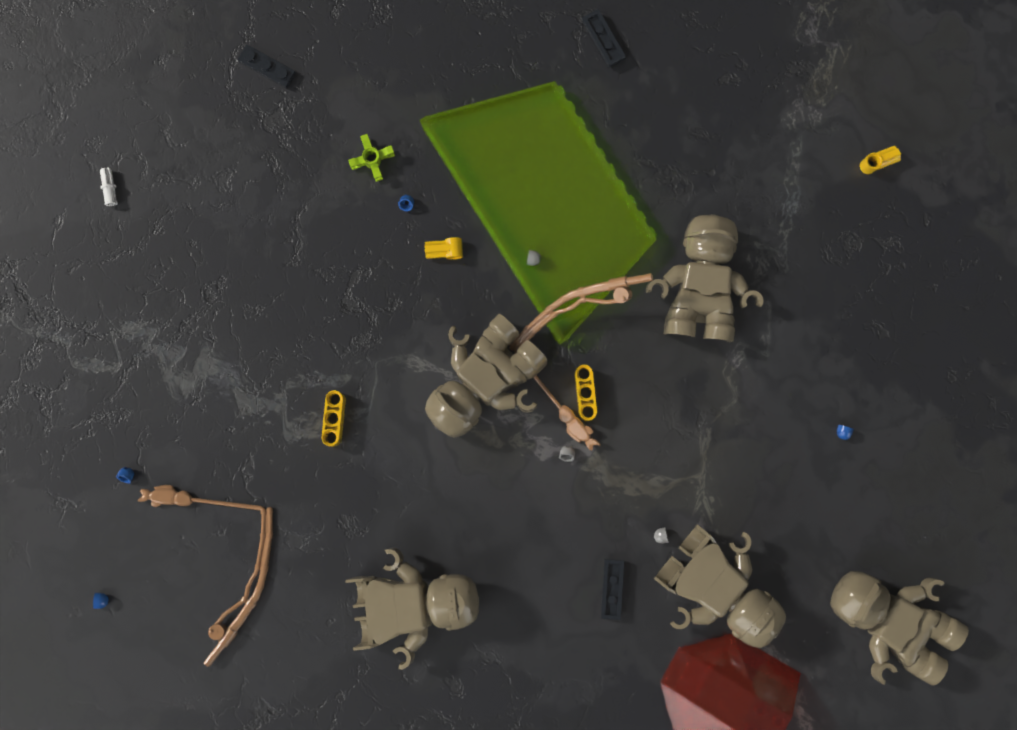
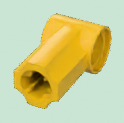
M892 146L876 153H870L860 162V170L864 174H872L879 169L900 162L901 153L899 148ZM868 160L873 162L874 167L869 164Z
M453 237L447 238L444 241L425 242L426 259L463 258L462 238Z

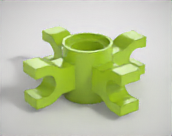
M368 134L362 135L360 137L365 150L362 156L348 160L352 170L366 165L368 168H371L376 182L383 180L379 165L381 160L395 156L392 146L377 150L372 147ZM369 155H376L374 161H367Z

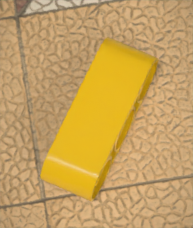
M581 365L575 371L578 412L582 420L590 421L597 415L593 371L590 366ZM579 370H587L589 377L587 379L580 378ZM588 388L591 391V396L583 398L581 396V389ZM585 407H590L593 410V415L589 418L583 415Z
M336 390L330 391L326 395L322 428V441L325 445L331 447L339 445L342 440L346 402L344 394ZM338 394L340 402L333 405L331 398L333 395ZM333 413H336L338 416V421L335 424L329 421V417ZM331 432L336 435V441L333 443H329L327 440Z

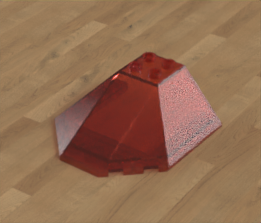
M731 633L693 645L679 647L660 684L673 730H785L793 715L801 673L762 650L745 644Z

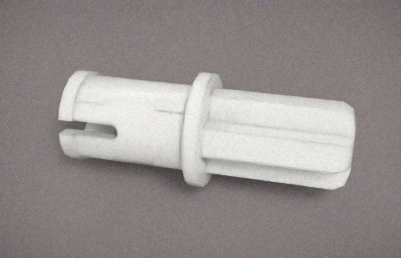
M102 168L100 170L102 181L100 188L103 190L105 206L117 205L116 185L113 182L111 168Z

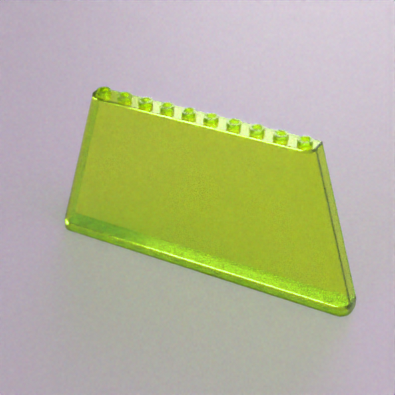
M555 81L428 115L419 120L425 134L539 314L547 306L572 290L625 276L657 240L655 238L657 236L655 230L652 227H648L645 222L647 219L644 213L637 210L635 199L632 195L628 196L625 191L626 186L621 179L618 180L615 175V168L611 163H607L604 151L596 146L594 143L596 142L595 137L591 132H587L584 120L581 116L578 117L574 112L576 110L575 106L571 101H567L563 87L561 85L558 86ZM529 250L537 251L541 255L538 265H527ZM611 291L587 295L586 298L604 300ZM576 297L565 302L560 307L555 309V311L559 309H564L572 305L578 299H580V297ZM581 303L576 308L559 314L547 323L546 326L557 343L561 345L566 342L596 309L599 303Z

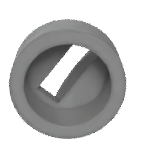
M529 250L527 265H538L541 255L537 251Z
M567 446L562 447L559 458L566 462L573 461L575 459L574 448L572 446L569 448Z
M666 527L656 530L654 533L656 542L661 544L669 543Z

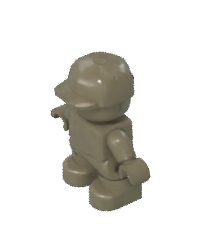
M699 215L694 217L685 231L683 245L686 247L687 257L695 262L673 266L663 276V280L655 279L647 285L646 293L652 292L653 285H660L663 290L660 296L664 299L668 294V287L673 288L680 284L679 291L665 317L664 335L679 334L695 337L696 322L706 323L703 339L727 340L729 343L734 342L735 319L732 316L731 290L737 296H741L739 300L741 308L747 306L746 300L748 296L755 298V305L758 307L763 305L762 295L754 290L749 291V286L740 273L732 271L728 266L719 265L729 262L737 249L738 231L732 220L718 215Z
M498 314L489 323V327L483 331L474 352L468 357L465 346L470 341V335H465L463 340L458 341L454 339V335L457 333L456 327L452 326L450 328L448 336L451 344L454 346L452 348L451 365L457 373L458 379L463 384L457 381H448L444 385H440L429 396L425 411L438 430L453 438L460 437L469 432L478 423V418L482 414V407L478 400L482 401L486 406H492L498 410L514 409L515 406H518L521 411L529 413L536 409L537 404L534 402L529 406L521 402L522 398L527 396V389L521 391L518 396L505 393L509 389L527 382V379L534 378L547 365V358L533 343L526 340L517 349L516 354L510 352L507 346L519 337V332L503 315Z
M696 525L678 548L691 557L692 560L686 567H683L681 562L671 556L654 577L659 584L672 594L680 595L702 605V607L691 609V612H688L683 607H678V611L684 613L685 621L682 624H676L672 621L670 622L672 627L684 629L690 622L696 625H709L718 617L725 616L729 611L727 616L728 627L732 630V634L745 644L762 648L778 636L786 620L785 611L780 603L769 592H763L760 589L753 588L744 593L749 585L748 580L753 570L750 557L746 555L752 542L747 533L742 532L741 535L745 539V546L742 549L737 548L734 543H729L730 549L736 553L733 567L729 564L714 538L699 525Z
M390 548L385 550V552L395 557L394 565L387 564L383 569L387 571L396 569L397 575L403 581L399 582L374 576H359L347 579L346 583L356 582L358 599L353 608L365 607L366 616L354 618L355 621H360L362 640L360 644L353 647V651L371 649L401 634L409 633L404 642L405 645H400L393 650L395 654L403 652L406 655V662H401L398 669L402 670L414 661V652L427 641L428 627L432 623L436 627L446 628L448 631L462 629L472 624L477 619L479 613V596L472 578L461 574L442 575L440 578L434 579L428 587L427 582L422 580L421 573L417 568L407 562L403 563V553L397 548Z
M860 571L848 572L836 584L830 602L834 613L849 624V626L867 629L868 633L872 635L869 648L875 663L871 667V674L876 681L885 685L886 680L883 679L882 672L886 668L893 673L898 672L894 665L887 662L889 660V649L897 661L903 664L902 666L905 670L930 685H936L944 678L948 670V661L937 653L929 651L925 645L929 638H931L944 648L955 651L965 642L968 636V627L944 612L914 605L925 600V598L939 601L938 596L932 595L931 589L934 585H944L943 581L929 577L924 579L920 585L903 587L896 596L889 594L888 589L881 584L879 579Z

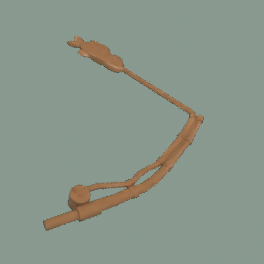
M652 273L628 278L627 276L613 278L606 282L579 287L568 292L547 306L529 325H526L519 334V337L509 346V349L511 351L514 350V354H516L517 349L526 340L529 341L531 337L553 318L576 308L581 303L614 304L629 301L632 297L629 285L653 281ZM615 290L613 293L614 299L586 298L587 295ZM580 297V299H578L572 305L564 309H559L555 311V309L560 307L565 302L573 298ZM536 375L534 377L535 381L559 408V418L562 422L566 423L567 433L570 437L579 443L584 441L587 448L591 451L594 445H600L596 439L591 438L593 430L589 426H585L569 407L561 406Z
M172 485L156 486L152 492L147 489H141L142 497L138 499V502H145L150 499L152 501L151 506L158 507L161 504L189 506L192 502L261 511V533L254 573L246 585L245 594L239 602L226 610L208 631L209 637L219 642L203 662L207 667H210L222 650L228 647L238 634L237 631L245 622L251 610L256 606V602L259 600L264 588L273 538V508L268 507L265 510L264 507L258 505L192 498L189 492L184 490L178 492ZM259 570H261L253 595L248 599L252 582ZM245 603L235 620L226 628L221 623L224 618Z

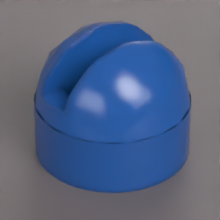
M406 194L403 195L398 202L399 208L403 211L412 210L414 206L413 197Z
M838 425L837 435L840 439L847 440L852 436L854 429Z
M123 467L117 473L116 478L121 482L129 484L134 477V472L131 468Z
M95 593L93 608H104L108 604V597L103 593Z

